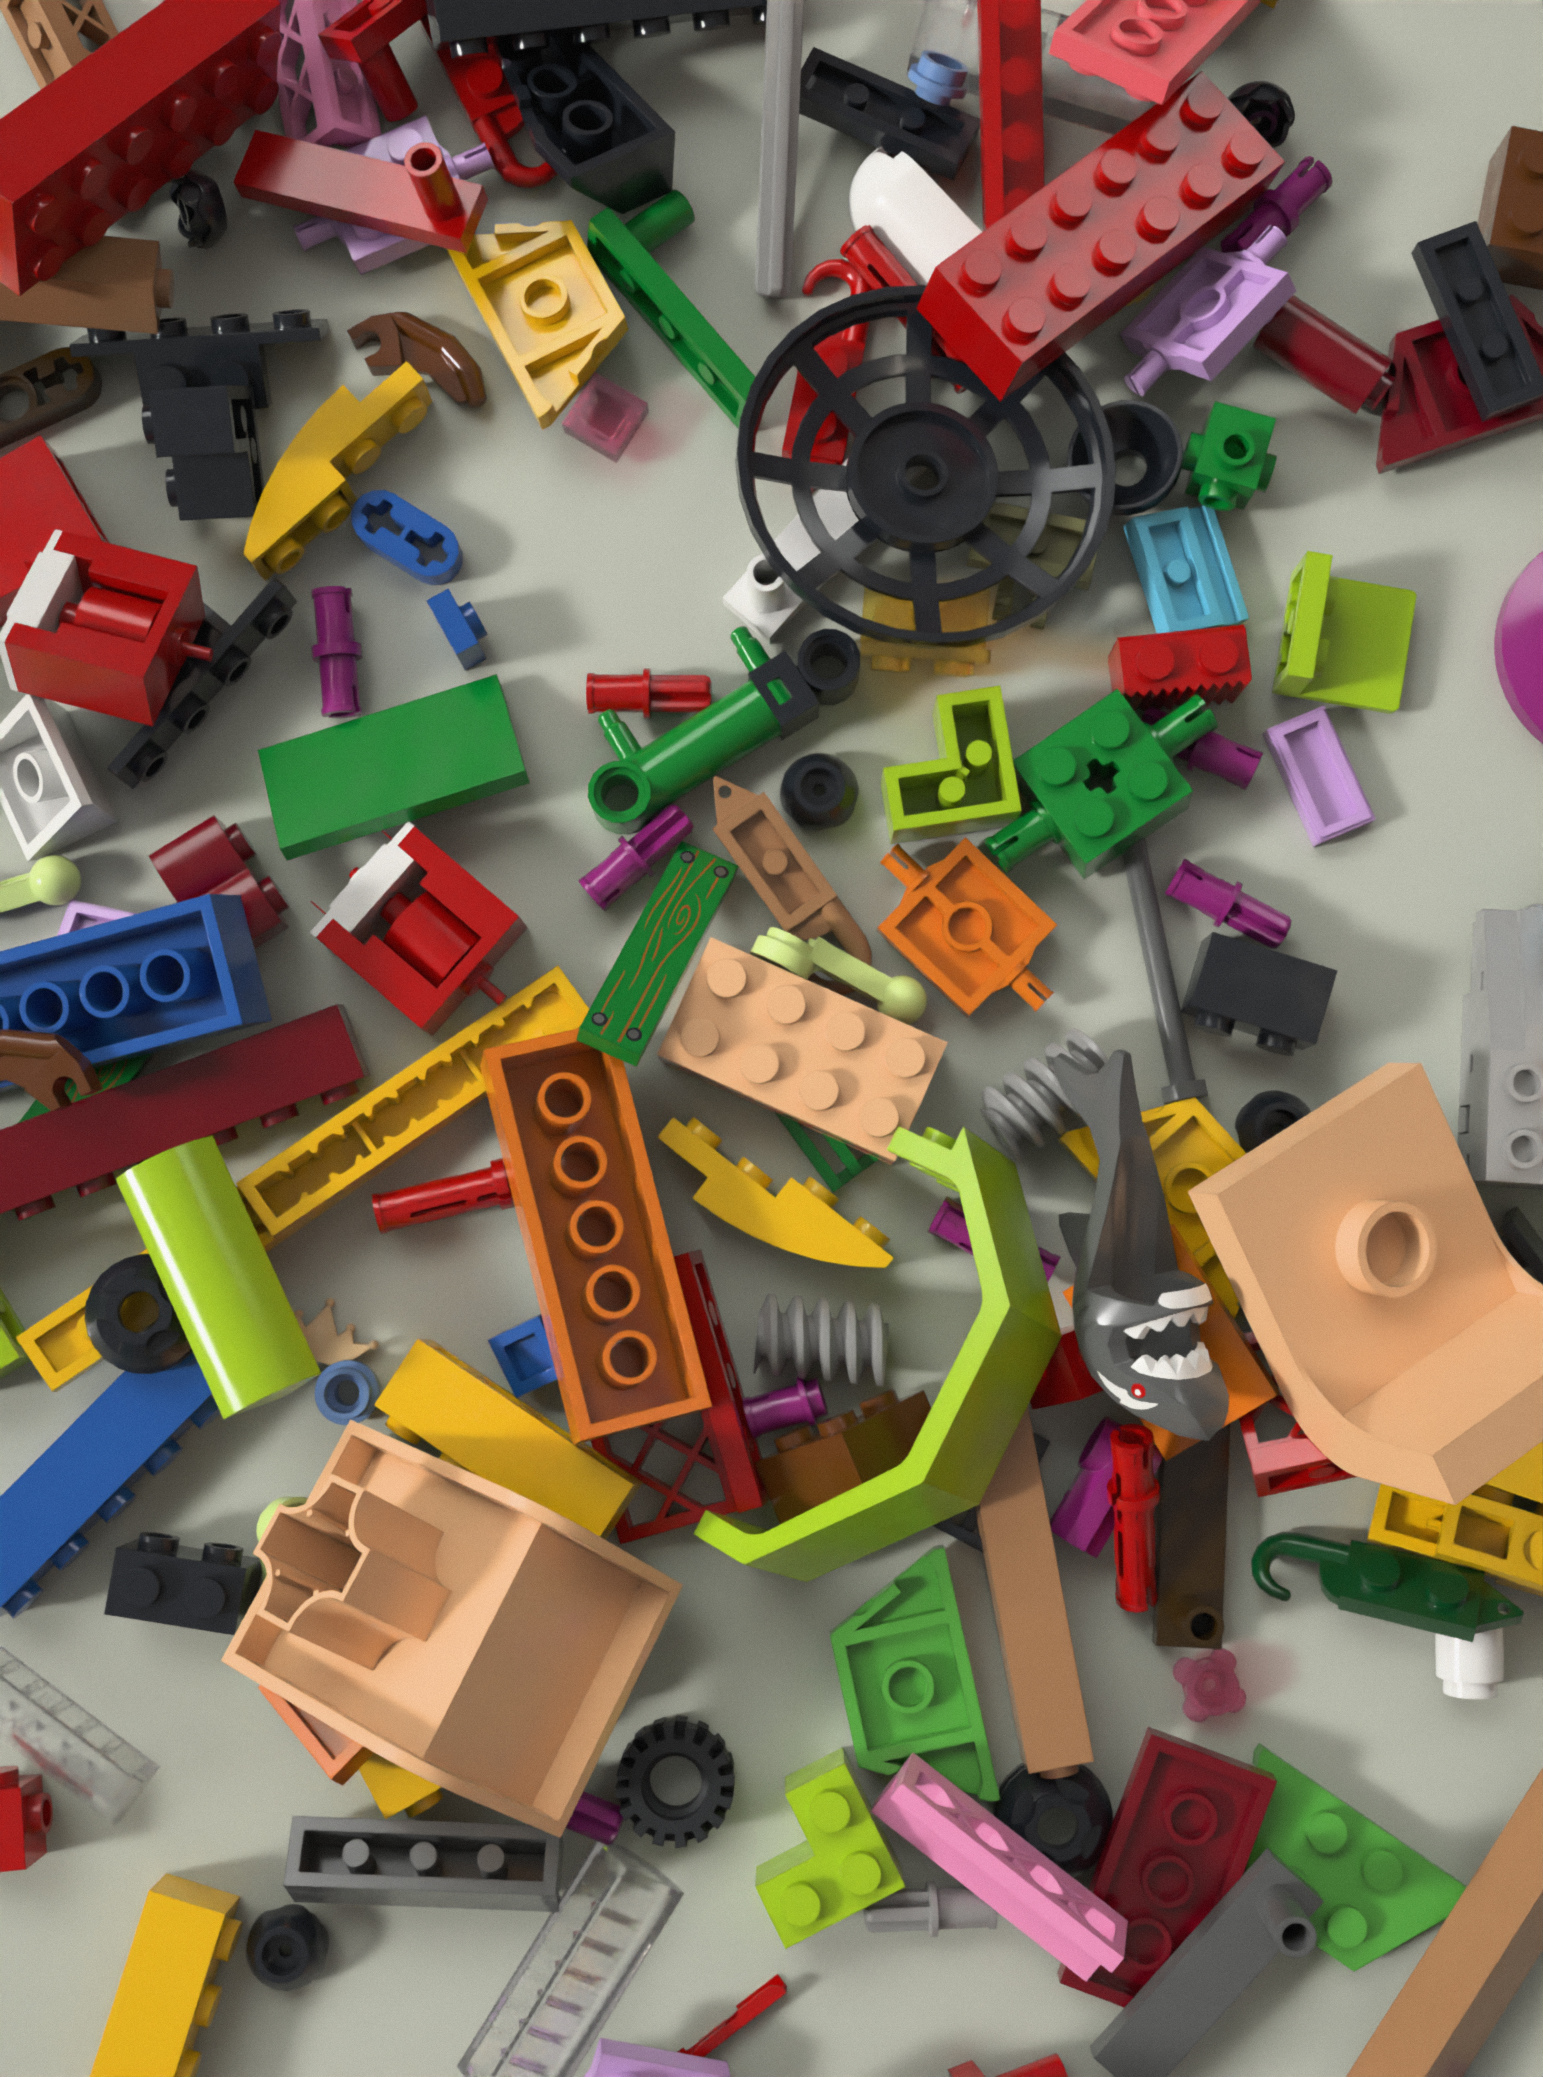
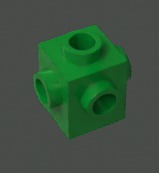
M1215 401L1203 425L1201 434L1191 431L1183 453L1181 468L1190 471L1184 493L1198 497V501L1202 505L1219 511H1230L1234 508L1244 510L1256 490L1265 493L1277 455L1267 453L1276 418Z

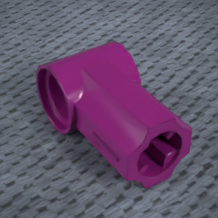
M1108 1416L1100 1421L1088 1439L1077 1463L1080 1470L1050 1520V1527L1053 1533L1096 1559L1114 1530L1113 1506L1108 1503L1106 1485L1109 1479L1112 1478L1113 1471L1110 1434L1114 1429L1120 1431L1122 1424ZM1153 1444V1473L1155 1475L1163 1456L1157 1446Z

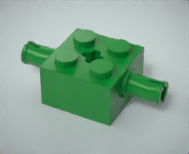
M1117 688L1014 759L1017 786L1027 800L1030 810L993 836L984 839L993 857L998 856L1000 867L1008 873L1015 865L1050 841H1053L1056 845L1059 844L1085 880L1123 854L1132 845L1145 839L1187 810L1193 790L1175 767L1172 757L1208 732H1213L1218 728V722L1211 709L1209 708L1204 713L1201 709L1205 706V701L1199 695L1194 694L1189 698V701L1150 726L1141 721ZM1097 776L1100 780L1111 779L1113 781L1111 793L1107 794L1101 787L1090 791V778Z

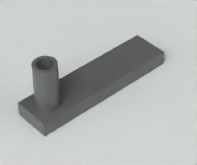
M1267 1848L1091 2044L1090 2048L1094 2059L1114 2077H1167L1279 1951L1288 1957L1300 1958L1313 1950L1317 1934L1309 1918L1324 1902L1318 1892Z

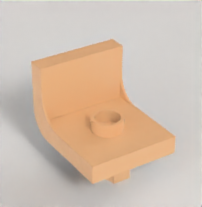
M1422 1063L1385 1064L1188 1191L1291 1413L1313 1444L1338 1467L1363 1479L1456 1505L1543 1441V1285L1517 1263L1499 1238Z
M350 1419L306 1503L298 1507H286L279 1504L253 1554L263 1561L267 1576L221 1661L394 1764L457 1795L561 1838L683 1584L586 1528L528 1498Z

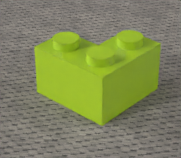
M1000 685L937 695L932 717L939 759L883 768L880 785L890 845L1006 827L1019 817L1022 810Z
M843 1747L785 1776V1796L807 1840L756 1866L755 1888L785 1949L906 1887L902 1866L878 1817L871 1812L872 1805Z

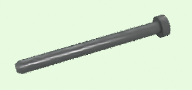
M1142 839L1128 848L1122 856L1170 1085L1161 1088L1164 1104H1170L1192 1097L1197 1099L1208 1096L1205 1079L1195 1080L1146 841Z

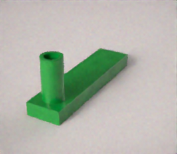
M672 190L625 224L621 222L609 207L605 208L589 220L587 248L596 265L738 428L755 375L649 254L695 221V215L689 201L678 190Z

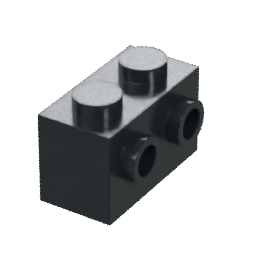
M1212 932L1201 941L1181 1013L1196 1017L1194 1027L1205 1032L1231 1037L1233 1029L1257 1036L1255 1045L1261 1049L1280 1055L1293 1056L1295 1049L1304 1050L1316 1045L1338 970Z
M141 1532L139 1539L116 1547L105 1615L235 1635L259 1591L262 1574L260 1560L255 1557L243 1556L244 1548L237 1545L207 1542L204 1543L203 1549L179 1545L180 1538L174 1535Z

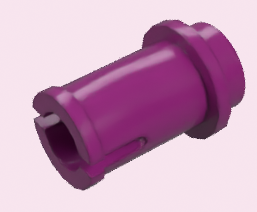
M797 1377V1384L751 1398H743V1408L753 1438H758L762 1434L806 1421L812 1427L818 1424L817 1418L827 1416L828 1409L818 1378L806 1381V1379Z

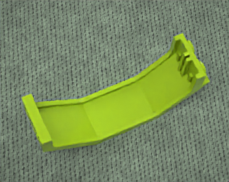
M898 1126L887 1148L892 1154L910 1161L909 1165L920 1172L937 1179L936 1182L960 1194L982 1290L980 1311L906 1459L897 1467L772 1529L705 1510L694 1535L743 1565L809 1582L979 1505L1062 1334L1016 1163L964 1126L957 1140L930 1127H926L921 1137Z

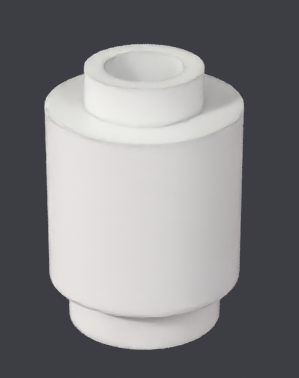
M1503 1628L1477 1633L1474 1636L1473 1642L1435 1633L1436 1676L1443 1679L1444 1694L1463 1699H1491L1497 1697V1683L1504 1680Z

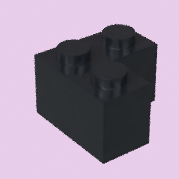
M226 385L148 390L150 404H144L142 408L143 431L147 443L155 444L156 458L172 457L173 468L166 470V492L171 507H178L180 521L253 516L264 490L253 386Z

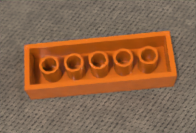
M579 1028L484 1049L480 1064L573 1445L698 1413L712 1407L624 1062L577 1041Z

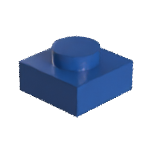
M449 588L426 600L464 670L486 660L478 640L488 634L470 601L459 607Z
M541 1314L513 1326L488 1340L516 1398L557 1380Z

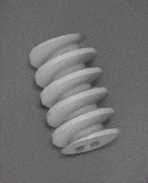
M1072 1028L1065 1033L1068 1051L1053 1042L1044 1048L1048 1066L1033 1057L1024 1062V1071L1027 1081L1011 1071L1003 1076V1085L1007 1096L991 1086L982 1091V1098L986 1111L980 1109L983 1118L1003 1148L1018 1164L1024 1160L1019 1144L1020 1140L1024 1138L1039 1149L1045 1146L1040 1126L1046 1124L1059 1134L1066 1131L1061 1115L1063 1110L1067 1109L1079 1119H1083L1061 1088L1053 1067L1054 1057L1060 1053L1069 1056L1092 1072L1100 1071L1107 1063L1108 1058L1101 1048L1081 1030Z
M768 1293L759 1311L753 1374L756 1373L763 1356L768 1357L773 1376H781L788 1360L794 1359L798 1377L807 1379L814 1362L818 1361L820 1362L825 1381H833L840 1364H846L850 1383L858 1384L866 1366L872 1367L876 1385L883 1386L889 1323H884L880 1305L870 1303L863 1320H858L853 1301H844L837 1318H833L828 1299L824 1298L818 1299L811 1316L806 1315L802 1296H793L786 1312L781 1313L776 1294Z

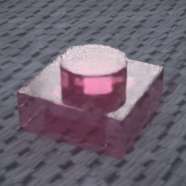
M594 372L562 422V426L566 434L617 463L648 415V403Z

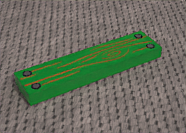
M680 842L580 1025L577 1041L633 1066H638L735 879L738 865L686 842Z

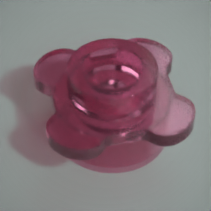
M1222 1648V1650L1214 1649L1210 1656L1196 1660L1182 1657L1174 1664L1173 1677L1181 1683L1185 1696L1182 1710L1190 1720L1203 1722L1207 1719L1208 1715L1218 1716L1226 1712L1236 1713L1244 1707L1246 1693L1240 1688L1238 1678L1233 1671L1237 1662L1235 1656L1225 1648ZM1207 1679L1215 1681V1687L1211 1691H1207L1203 1687L1204 1681Z

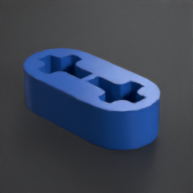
M372 490L363 494L355 502L351 512V523L360 541L369 550L420 582L428 585L445 584L459 573L463 564V552L455 534L447 526L396 494L386 490ZM388 509L391 510L390 516L394 524L402 530L401 534L397 536L382 527L375 534H372L373 527L368 520L369 516L372 513L383 516ZM416 539L424 545L434 548L441 541L443 542L442 549L447 559L443 563L432 560L426 567L424 566L425 560L421 552L412 544Z

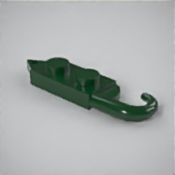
M1280 1532L1264 1539L1256 1547L1251 1559L1252 1576L1258 1587L1275 1599L1286 1602L1290 1600L1291 1592L1275 1582L1270 1573V1565L1279 1557H1293L1319 1564L1318 1578L1321 1590L1329 1601L1338 1605L1340 1610L1473 1642L1474 1636L1477 1633L1520 1624L1524 1615L1523 1610L1484 1581V1571L1351 1540V1544H1345L1299 1532ZM1499 1611H1504L1507 1614H1501Z

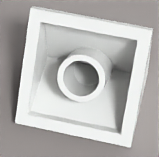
M26 694L0 724V803L27 861H33L47 856L119 820L68 711L53 700Z

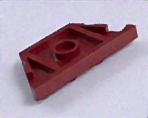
M1513 294L1509 295L1508 297L1543 376V328L1537 323L1534 313ZM1438 319L1396 333L1389 344L1388 357L1393 361L1386 371L1396 379L1383 397L1376 468L1378 473L1382 474L1542 420L1543 399L1482 422L1440 320Z

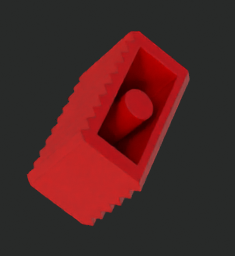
M1244 624L1117 637L1112 651L1108 654L1111 690L1113 692L1118 688L1135 712L1138 708L1145 712L1150 707L1160 710L1163 705L1171 710L1175 704L1180 707L1189 701V698L1194 694L1199 695L1205 701L1207 707L1212 700L1218 705H1221L1225 699L1233 704L1252 680L1248 641Z

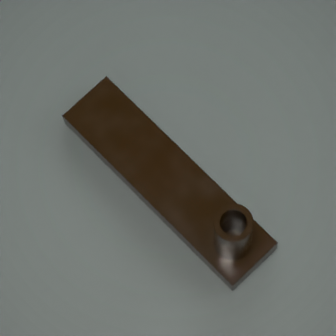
M1230 1424L1221 1428L1209 1441L1201 1440L1171 1459L1165 1461L1163 1457L1159 1467L1160 1501L1158 1503L1155 1566L1158 1601L1153 1611L1152 1642L1156 1646L1222 1650Z

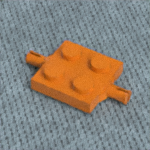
M966 837L944 860L928 866L925 870L900 847V844H896L891 849L890 854L887 853L880 864L884 865L907 888L900 905L877 927L876 931L965 1017L968 1018L991 994L1005 989L1008 985L1036 1012L1054 992L1026 966L1029 964L1035 948L1055 929L1057 924Z

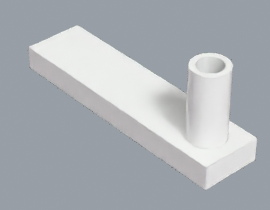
M848 458L842 465H847ZM912 466L905 471V475L909 483L913 485L927 467ZM820 489L813 496L818 515L835 541L859 521L850 506L846 492ZM798 514L774 540L781 554L796 571L821 553L813 544ZM763 553L750 561L747 571L723 597V605L769 644L806 604L769 565Z

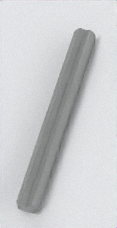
M767 0L755 291L757 295L766 298L788 297L791 293L804 0Z

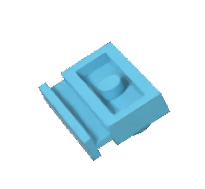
M1204 505L1188 509L1187 506L1136 516L1123 526L1156 633L1241 625L1249 619L1214 509Z

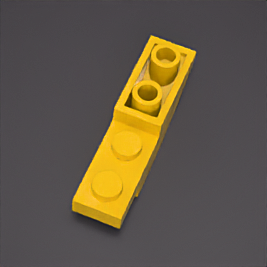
M407 361L361 402L342 385L317 409L297 433L278 461L259 499L250 523L243 555L265 581L275 572L282 574L294 567L302 558L305 551L304 547L322 531L329 533L335 530L347 519L351 512L350 506L357 501V498L346 478L352 473L360 474L370 468L380 456L383 445L398 432L404 434L411 431L425 417L427 407L433 401L424 379Z
M673 1117L657 1137L707 1177L706 1181L692 1198L722 1220L752 1237L791 1253L818 1261L847 1266L886 1268L894 1257L883 1250L890 1239L861 1216L858 1217L853 1225L833 1210L839 1199L809 1176L803 1185L791 1177L777 1196L774 1197L766 1190L773 1179L745 1157H742L736 1166L716 1151L723 1140L694 1117L691 1118L686 1126Z
M1384 1484L1379 1485L1366 1542L1484 1571L1485 1576L1494 1578L1496 1584L1543 1597V1516L1472 1494L1468 1495L1458 1504L1453 1505Z

